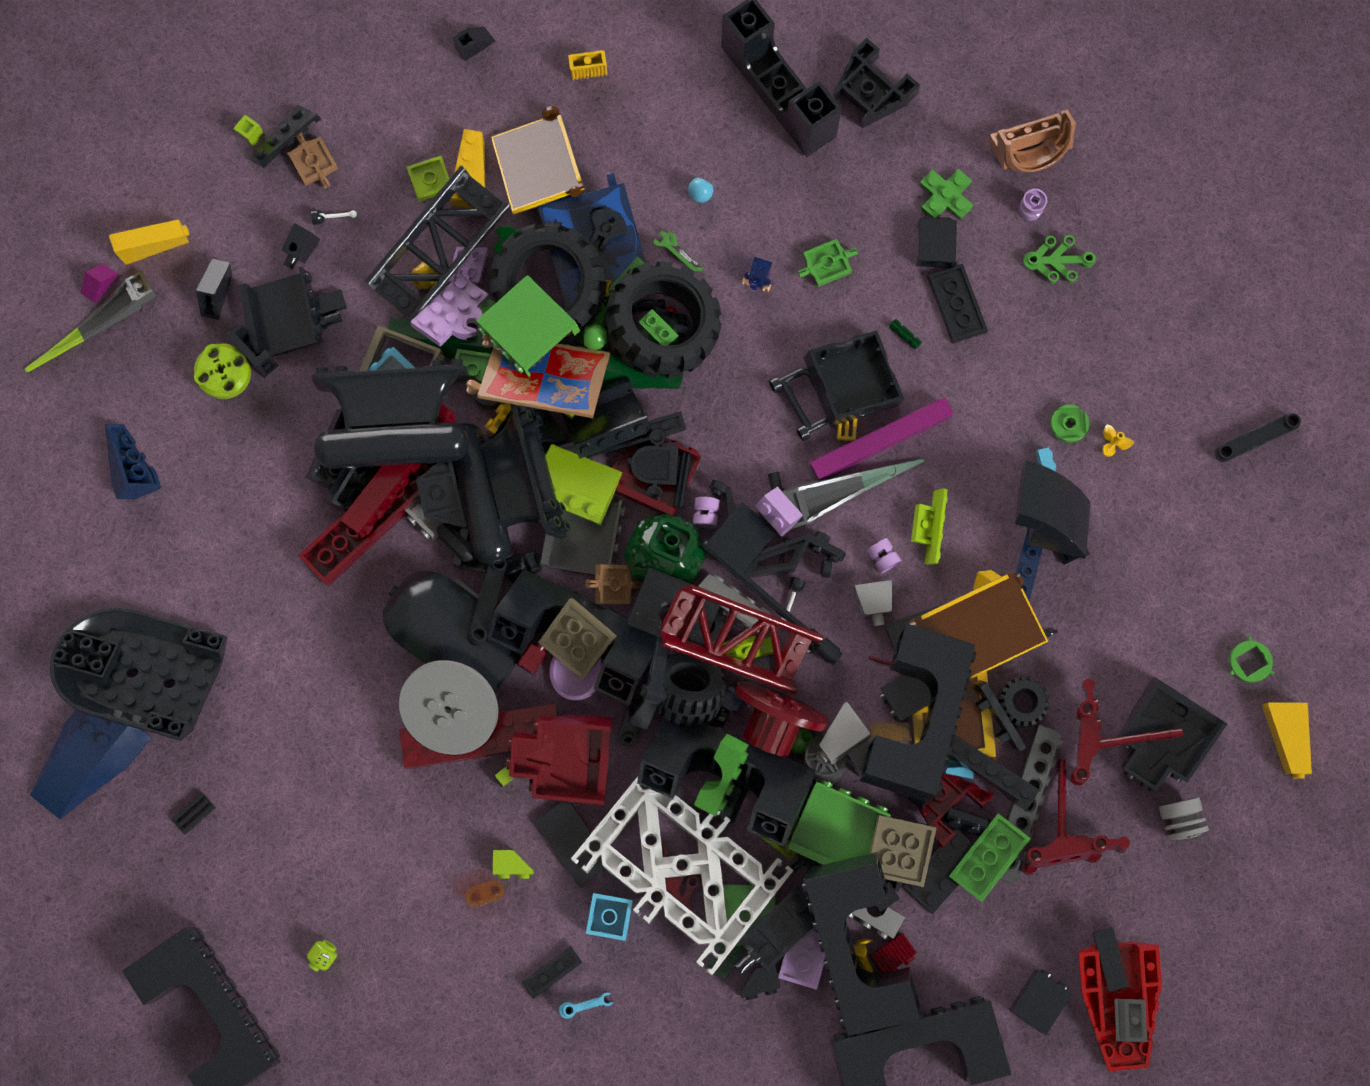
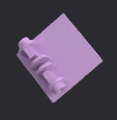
M456 247L453 261L461 253L464 247ZM476 247L448 282H452L460 274L479 287L482 284V274L485 273L483 269L486 268V261L489 257L488 248Z

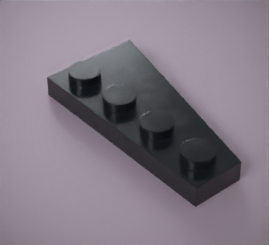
M298 105L291 110L290 115L278 125V128L266 138L261 147L255 150L250 159L255 164L264 168L282 153L281 148L295 142L294 137L300 132L303 134L309 130L307 126L313 121L317 123L321 118L318 114Z

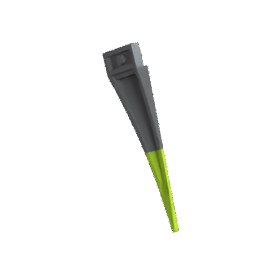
M140 270L125 279L84 322L24 370L26 372L32 371L142 309V304L156 296L143 272Z

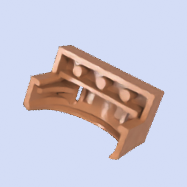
M1068 109L1061 111V116L1057 113L990 134L989 145L1003 170L1010 168L1019 173L1040 171L1055 164L1069 149L1073 148L1076 122ZM1045 142L1040 146L1030 150L1017 151L1035 144ZM1049 143L1052 144V146H1053L1054 149H1055V152L1052 150V148H1051V146L1049 145Z

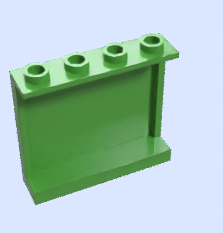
M528 275L476 320L480 326L478 330L485 338L489 336L492 345L497 350L501 348L503 356L508 361L513 360L515 362L514 367L520 373L525 372L528 376L531 375L528 369L569 332L574 336L580 332L576 322Z
M821 780L819 783L816 781L787 848L823 865L869 854L877 814L890 818L891 815L887 813L888 809L878 804L876 808L868 805L869 800L860 796L857 799L850 797L851 792L840 788L837 791L831 788L833 784Z

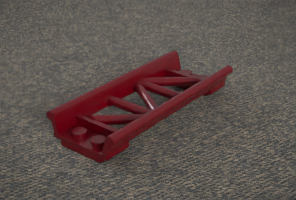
M692 584L689 587L683 585L681 590L677 591L661 624L662 630L660 632L663 639V647L792 694L797 692V686L793 678L811 641L821 642L823 640V635ZM706 600L729 609V614L714 645H712L703 606ZM738 612L759 620L722 646ZM697 617L705 647L687 640ZM776 627L791 632L782 652ZM768 629L776 662L772 671L752 664ZM759 630L743 661L725 654Z

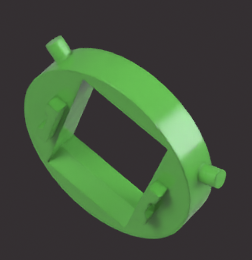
M1247 637L1248 641L1236 645L1229 655V667L1231 670L1229 674L1231 676L1234 675L1243 682L1255 683L1265 679L1269 674H1274L1271 671L1273 659L1266 646L1257 641H1252V637ZM1256 646L1267 665L1246 676L1235 658Z

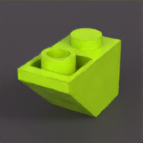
M493 850V875H498V879H510V875H518V879H530V875H534V870L515 850Z

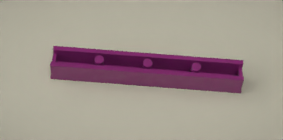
M946 397L810 462V468L813 470L817 481L827 479L951 419L954 412Z

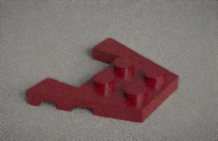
M945 773L940 780L943 783L940 795L937 794L936 798L926 803L924 810L918 806L917 808L925 822L929 826L936 827L935 839L939 846L943 848L955 835L953 831L940 821L947 814L948 810L953 808L965 795L982 809L991 800L994 793L978 788L976 784L963 781L959 776Z

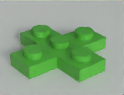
M932 169L919 184L932 195L921 207V210L928 216L937 219L948 209L961 220L974 206L961 195L971 184L972 180L958 169L945 181Z

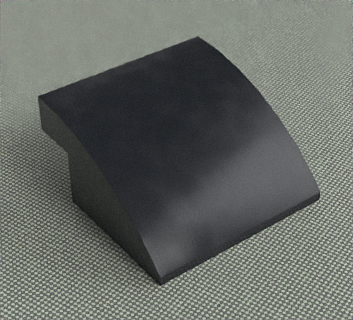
M1026 460L1021 471L1015 524L1030 528L1028 545L1085 559L1091 502L1073 482L1063 475L1043 465Z

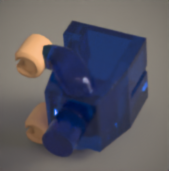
M754 257L750 272H745L742 283H746V285L751 284L750 288L752 290H757L758 287H761L763 291L766 290L768 292L771 287V280L768 277L771 272L772 262Z

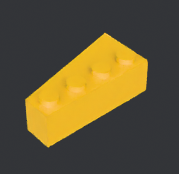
M464 129L455 172L460 166H463L472 178L486 188L485 142L483 134L479 131ZM454 194L450 199L452 206L474 209L457 194Z

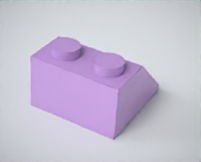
M778 487L764 495L755 506L757 511L781 537H784L803 516Z

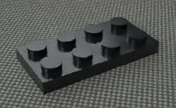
M958 829L953 830L955 833L954 837L943 848L938 846L931 854L924 887L907 883L902 886L931 914L959 886L949 876L974 845Z

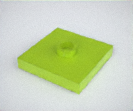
M442 156L406 167L419 202L435 197L450 179Z

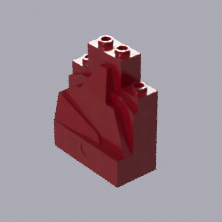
M565 714L564 716L540 715L538 721L534 722V733H537V735L514 732L513 737L509 738L508 750H511V758H507L506 770H510L509 776L532 778L529 781V791H532V798L603 805L606 793L612 717Z

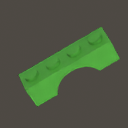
M729 734L724 737L714 756V759L721 767L722 779L719 781H707L697 796L695 806L716 816L719 810H724L728 802L725 798L727 795L730 796L735 786L732 782L737 780L742 769L739 766L744 764L747 759L748 753H746L748 744Z

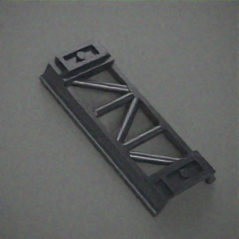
M460 166L365 279V282L403 315L413 320L434 299L509 209L510 205L505 201L499 200L472 178L463 166ZM454 194H457L474 209L442 208ZM484 216L487 221L469 242L440 217ZM436 224L464 247L450 266H448ZM427 226H429L440 265L413 244ZM409 250L438 274H391L390 270L405 252ZM401 281H436V283L423 298H420Z

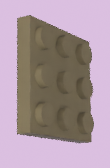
M571 598L538 643L581 680H584L617 635Z
M877 814L869 854L878 852L885 879L924 887L936 827Z

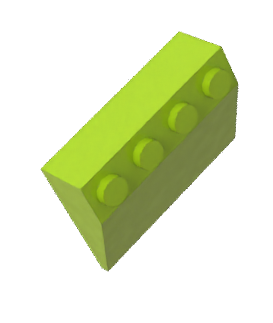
M552 444L545 457L557 500L565 505L566 512L601 526L623 472L585 457L579 459L578 454Z

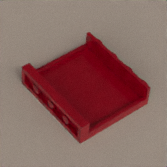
M665 439L664 442L679 443L677 475L681 453L691 454L686 484L687 489L701 460V455L694 448L689 447L687 449L676 440L672 439L669 441ZM640 444L628 447V452H620L612 467L623 472L615 494L659 514L664 513L674 516L677 508L673 507L676 485L659 484L662 488L661 497L657 500L648 497L647 488L651 483L640 481L633 474L631 467L627 466L628 455H633L635 449Z

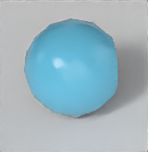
M700 177L693 179L688 187L690 198L698 203L708 201L714 191L713 185Z

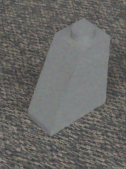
M848 702L844 703L819 745L821 750L819 752L820 756L825 762L829 761L831 765L871 738L870 732Z

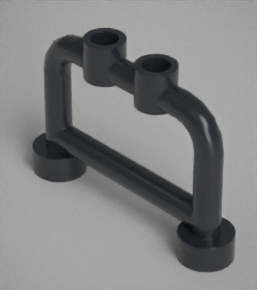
M803 367L779 379L775 376L768 381L774 393L781 390L785 393L802 423L801 426L796 428L797 434L802 441L810 438V433L829 423L825 417L811 424L788 385V382L802 375H807L814 387L808 369Z

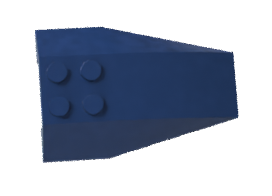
M75 710L66 721L30 796L57 818L62 819L80 805L82 801L92 796L99 788L127 769L152 736L144 730Z

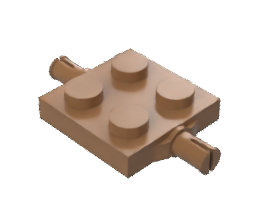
M299 133V136L297 135L295 138L300 145L288 152V155L304 184L307 186L314 181L320 180L324 189L327 186L330 187L331 184L326 176L336 171L338 167L322 138L319 136L313 140L306 141L302 133Z
M598 564L596 565L595 580H586L585 582L591 583L585 584L586 588H595V604H630L632 589H640L642 587L636 586V584H642L641 582L632 581L628 565Z

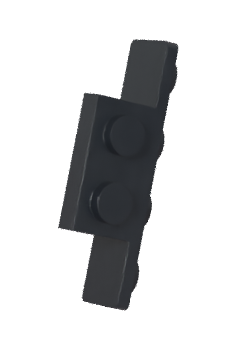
M950 808L947 814L940 820L946 826L979 837L992 822V820L956 808Z

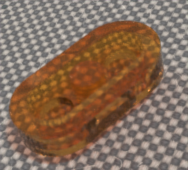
M497 880L479 884L467 890L465 900L470 906H481L501 899L505 893V887ZM494 886L499 889L497 894H493L491 891ZM474 893L479 894L478 900L472 898Z

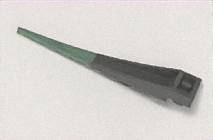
M921 458L804 483L782 491L803 515L791 529L810 523L855 496L923 463L924 459Z

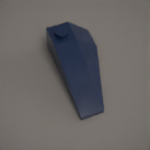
M106 423L105 432L111 483L116 499L134 500L159 490L161 485L156 470L153 466L149 467L147 465L145 454L139 453L134 446L136 441L125 425Z

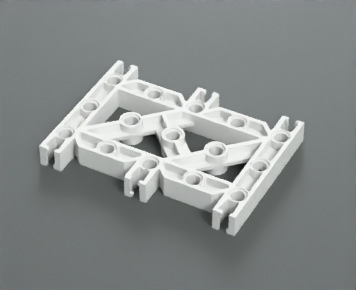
M637 777L573 855L571 860L577 864L579 862L578 859L585 852H588L592 858L586 866L584 865L581 868L588 873L599 858L602 857L603 868L635 894L646 893L633 909V912L640 916L639 910L649 902L655 908L649 917L644 916L643 919L650 924L658 912L664 908L665 918L697 945H709L696 964L703 967L704 963L702 961L711 953L718 959L712 970L709 968L706 970L712 976L793 870L787 866L785 868L787 873L778 880L772 875L777 865L779 867L782 866V861L777 858L767 872L763 874L760 862L730 838H718L730 822L729 818L725 817L724 822L718 829L709 824L714 817L712 814H709L703 823L700 824L699 813L675 795L674 799L649 788L642 789L637 784ZM673 805H679L682 810L679 814H673L670 808ZM658 810L698 841V854L663 857ZM617 811L625 812L626 816L623 820L615 818ZM637 811L644 872L611 846V843ZM703 830H710L712 837L704 839L701 836ZM648 836H654L657 841L654 845H648L645 839ZM592 842L600 844L598 851L593 852L589 849ZM741 855L744 859L743 863L735 864L732 860L733 856ZM720 860L754 886L753 890L728 922ZM679 861H685L688 867L686 870L680 871L677 869L676 864ZM623 867L631 869V874L628 877H623L620 874V870ZM701 874L707 924L666 891L665 878ZM772 880L775 888L772 890L766 889L764 882ZM716 886L719 890L718 895H709L708 888ZM655 892H659L663 896L662 900L658 903L651 900V896ZM746 911L750 914L748 922L740 920L739 914ZM687 917L694 921V925L691 928H685L682 924V921ZM721 943L725 946L723 954H717L714 951L716 944Z

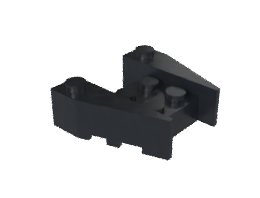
M867 37L854 49L844 69V73L833 92L835 101L844 95L865 114L861 122L862 128L907 106L919 93L920 84L907 73L893 85L871 66L879 58L880 49Z

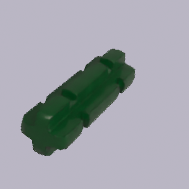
M895 319L891 322L889 327L894 332L897 331L896 334L905 342L910 343L913 349H917L921 345L922 341L918 337L915 338L914 334L904 325L902 326L900 321Z

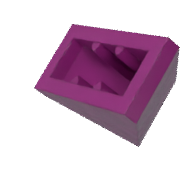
M104 264L85 272L80 293L96 304L119 274Z

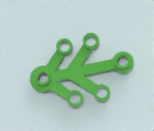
M1071 235L1065 236L1062 244L1051 256L1042 257L1049 248H1053L1056 244V238L1048 236L1044 244L1036 252H1029L1024 256L1023 263L1029 270H1038L1051 284L1058 281L1059 274L1056 271L1050 272L1044 266L1046 264H1050L1063 275L1068 283H1074L1078 274L1073 270L1069 271L1062 264L1080 263L1082 267L1090 268L1094 265L1096 257L1092 252H1085L1079 256H1061L1075 243V239ZM1066 239L1071 240L1072 243L1068 244ZM1047 240H1052L1053 244H1048ZM1086 256L1091 257V261L1086 260ZM1030 258H1034L1036 262H1031ZM1050 275H1054L1056 279L1052 280ZM1068 275H1073L1074 279H1070Z

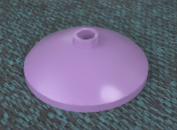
M553 656L550 664V679L554 689L559 695L569 700L588 698L596 691L593 688L602 666L601 658L588 676L581 680Z

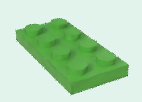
M998 813L949 877L979 901L983 902L1031 838Z

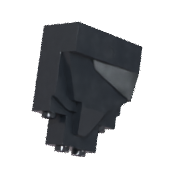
M1154 676L1132 709L1128 720L1117 737L1182 728L1183 736L1173 737V739L1152 740L1151 742L1123 744L1129 750L1133 747L1121 765V768L1125 770L1123 774L1132 780L1134 778L1140 780V785L1148 791H1151V789L1158 791L1170 772L1172 773L1170 776L1176 781L1181 782L1183 780L1188 783L1227 726V723Z

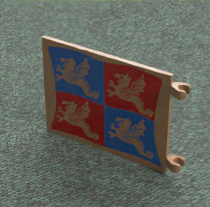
M483 336L482 346L485 348L493 347L490 342L491 338ZM556 344L528 369L531 374L528 376L525 372L520 373L514 367L515 362L513 360L508 361L503 356L501 348L497 350L493 347L482 383L479 384L474 380H468L466 383V392L468 394L478 393L477 398L593 418L610 353Z

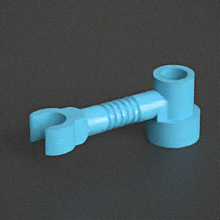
M603 993L601 997L578 1004L564 1002L559 1007V1014L562 1018L569 1019L576 1012L601 1005L610 1006L613 1002L605 1003L604 997L611 993ZM568 1006L571 1008L570 1014H567L565 1011Z

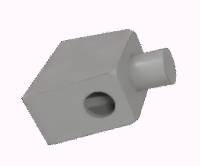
M892 581L855 585L853 590L863 618L872 617L873 627L884 626L883 615L890 614L892 611Z

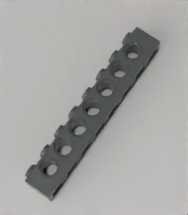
M1041 725L1036 726L1019 776L1028 783L1034 781L1037 789L1040 791L1027 811L1011 802L1006 820L1015 827H1017V819L1022 818L1025 826L1019 830L1031 839L1033 832H1031L1032 825L1036 824L1039 813H1037L1038 806L1042 805L1045 794L1042 793L1044 787L1049 785L1051 776L1048 774L1050 768H1054L1057 757H1054L1056 749H1060L1063 740L1060 738L1061 732ZM1041 744L1048 746L1049 751L1047 754L1041 752ZM1036 762L1041 763L1043 766L1041 773L1034 769ZM1025 848L1000 878L1001 881L1010 884L1018 881L1021 873L1019 865L1020 862H1024L1027 854Z

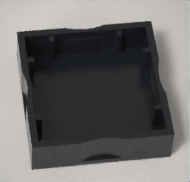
M877 330L853 337L845 342L832 343L811 349L803 358L830 427L896 407L904 400L896 376L889 366L887 354Z

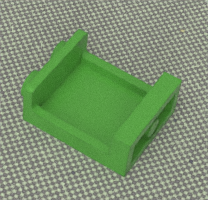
M653 309L639 321V324L644 328L640 333L649 341L663 346L679 345V335Z

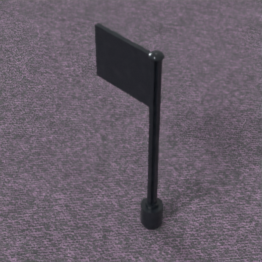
M741 502L713 537L701 544V549L710 554L787 622L810 630L744 573L777 531ZM827 637L821 642L811 641L815 647L814 652L826 663L834 665L843 654L840 652V648Z

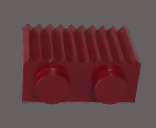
M530 643L518 660V666L531 675H536L535 672H538L537 669H540L544 659H546V649L538 643H535V645Z
M899 933L894 939L888 941L869 955L880 973L898 970L897 967L903 963L908 965L915 960L914 955L917 952L903 933Z

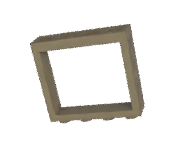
M378 325L359 371H369V367L377 362L386 338L434 355L432 361H444V353L437 347Z

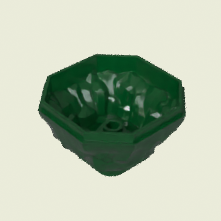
M663 513L638 521L623 552V556L632 578L644 583L649 568H653L694 585L707 552L701 549L703 541L698 528L681 517H674Z

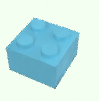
M593 893L586 934L626 941L633 900Z

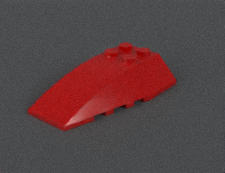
M1133 941L1117 943L1128 987L1111 992L1106 987L1099 959V951L1096 949V945L1078 952L1081 994L1108 1072L1149 1068L1153 1045L1152 1036L1156 1027V1012L1159 1009V994L1162 991L1160 950L1157 944ZM1115 999L1146 1000L1147 1042L1116 1041Z

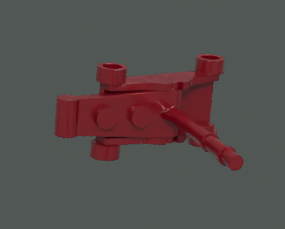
M1086 679L1081 687L1085 692L1086 701L1081 703L1076 712L1080 725L1076 769L1070 776L1071 782L1076 786H1081L1089 779L1091 761L1099 752V749L1130 743L1151 742L1152 740L1166 738L1173 739V737L1183 736L1182 728L1116 738L1100 737L1098 730H1101L1100 718L1096 717V711L1099 710L1098 700L1094 699L1093 696L1095 683L1092 679Z
M1058 760L1057 838L1049 846L1043 848L1033 847L1028 851L1027 858L1021 864V870L1026 875H1033L1037 868L1086 859L1089 863H1097L1102 853L1106 850H1116L1118 853H1124L1130 845V840L1124 836L1119 839H1108L1107 836L1098 835L1095 838H1088L1085 835L1068 836L1066 830V760Z

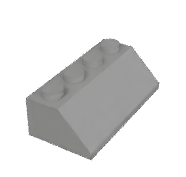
M709 574L698 586L771 615L767 609L763 607L759 609L755 606V602L747 596L744 598L739 595V590L731 585L728 587L723 584L724 580L715 574L714 576ZM719 605V608L727 617L729 609ZM739 612L734 620L737 625L745 630L759 621ZM758 630L757 632H755L754 634H752V635H753V636H756V635L758 634L759 630Z

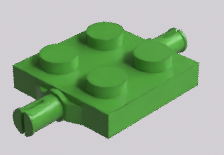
M837 239L803 252L807 267L797 271L799 278L810 274L814 278L817 287L852 274L848 258L858 255L855 247L845 251Z

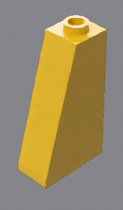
M178 219L111 234L109 238L114 252L127 265L189 243L187 236L190 233L186 224L182 225Z
M1268 702L1262 704L1285 775H1292L1293 779H1304L1305 775L1312 774L1308 703Z

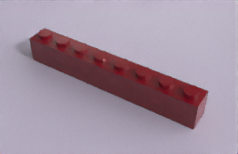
M441 403L438 423H454L456 416L453 410ZM420 464L382 466L340 521L363 538L365 535H368L372 531L376 520L384 515L386 507L395 501L400 489L405 488L408 484L410 476L419 470Z

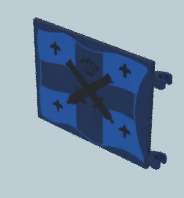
M613 172L607 174L609 184L607 188L580 194L577 197H569L554 202L550 201L538 206L543 225L548 222L561 224L570 229L573 228L584 235L587 240H589L593 232L592 227L594 224L589 215L592 207L605 205L621 213L628 227L625 235L613 237L612 240L608 241L603 251L598 250V245L603 236L598 235L593 244L603 261L606 270L605 279L612 281L610 286L636 257H639L646 263L624 183L616 184ZM550 249L564 304L568 308L576 299L580 290V269L576 260L571 255L560 250Z

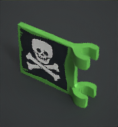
M661 231L659 234L664 238L661 242L654 239L655 245L667 247L690 269L694 271L704 270V267L677 244V238L673 232L666 233Z

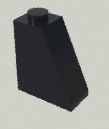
M216 259L211 260L196 289L201 316L216 320L220 319L232 278L230 262Z

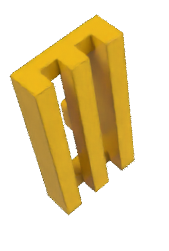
M857 419L853 420L852 437L848 436L849 421L845 422L844 436H841L842 423L837 425L836 441L853 442L856 440Z

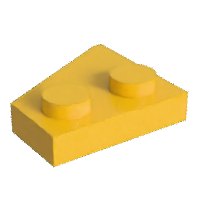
M501 402L495 411L498 413L495 419H489L485 425L487 429L485 434L492 437L496 433L498 427L511 410L509 403L503 404Z

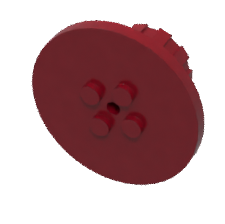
M738 682L734 692L736 695L754 707L742 735L743 739L768 753L787 757L790 754L800 727L815 731H825L829 725V719L815 708L774 689L750 682Z

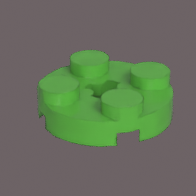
M1064 405L1054 412L1050 420V428L1057 440L1065 443H1074L1082 439L1087 433L1089 418L1078 406ZM1068 419L1071 423H1074V426L1071 428L1065 425Z

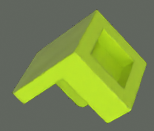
M246 115L233 128L252 147L264 135L260 125Z

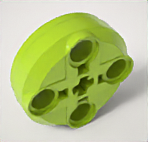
M230 344L208 345L198 356L194 365L195 382L207 395L217 399H230L238 396L246 389L251 379V367L248 359L237 347ZM214 352H218L217 357L211 358ZM239 360H244L241 366H236ZM205 376H209L206 382L201 383ZM234 385L232 390L226 391L227 387Z

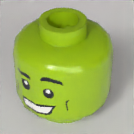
M323 940V942L317 941L307 954V959L310 962L308 964L309 967L317 972L319 969L323 971L328 970L337 957V948L327 940Z

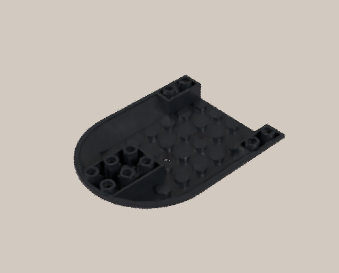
M102 609L83 616L63 632L51 654L50 677L61 699L79 712L182 741L193 731L224 659L227 636L132 609ZM131 671H138V675L136 677H128V674ZM169 681L175 682L172 688H166L165 684Z

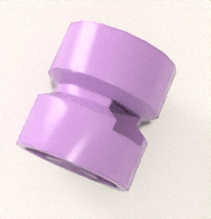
M1039 189L1028 190L1019 205L1020 215L1029 221L1038 219L1047 204L1046 194Z
M711 497L695 498L694 509L697 513L694 514L693 525L700 528H717L718 516L716 513L719 512L720 500Z
M888 538L879 541L866 551L871 560L876 561L875 566L880 574L890 570L902 561L897 552L892 551L893 546ZM884 551H886L887 554H886L885 556H883L882 558H880V557H879V554H881V553H883Z

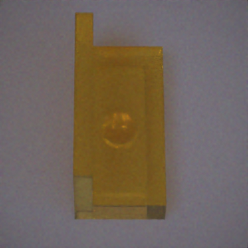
M909 722L870 723L872 740L878 735L900 743L912 741Z

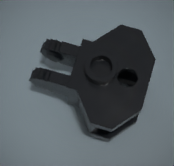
M605 205L592 207L589 215L594 225L592 227L593 232L588 241L593 245L598 235L603 236L598 245V250L603 251L609 240H612L613 237L625 235L628 227L621 213Z

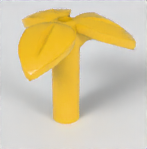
M1108 424L1105 426L1103 436L1104 439L1110 441V443L1103 445L1102 448L1103 454L1106 457L1115 454V446L1120 450H1125L1134 444V441L1125 437L1123 432L1116 434L1112 426Z
M857 940L856 944H853L855 954L858 956L863 968L872 972L873 968L866 956L867 948L865 944L873 942V940Z

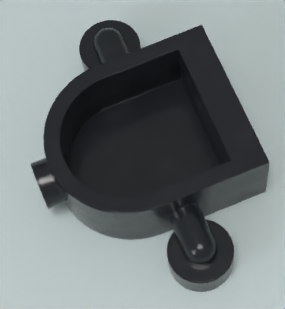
M654 428L650 433L651 441L640 444L635 449L633 455H628L627 466L631 467L633 474L640 481L651 483L647 488V496L654 500L659 499L662 495V488L659 484L676 485L679 443L664 442L666 435L661 428Z

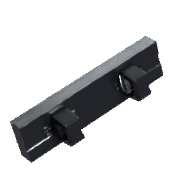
M979 680L974 683L982 697L974 703L980 711L989 708L1002 729L994 735L996 740L1001 744L1009 741L1011 746L1018 751L1025 749V744L987 682Z

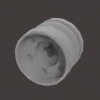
M1200 797L1158 807L1161 819L1172 821V824L1165 826L1164 829H1174L1175 833L1166 835L1167 840L1190 839L1209 831L1208 825L1198 826V823L1207 821L1206 818H1196L1195 816L1196 813L1203 810Z

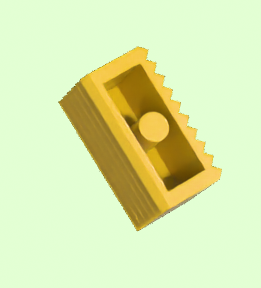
M604 50L568 55L571 79L573 81L574 79L578 80V78L585 79L592 78L593 76L607 75Z

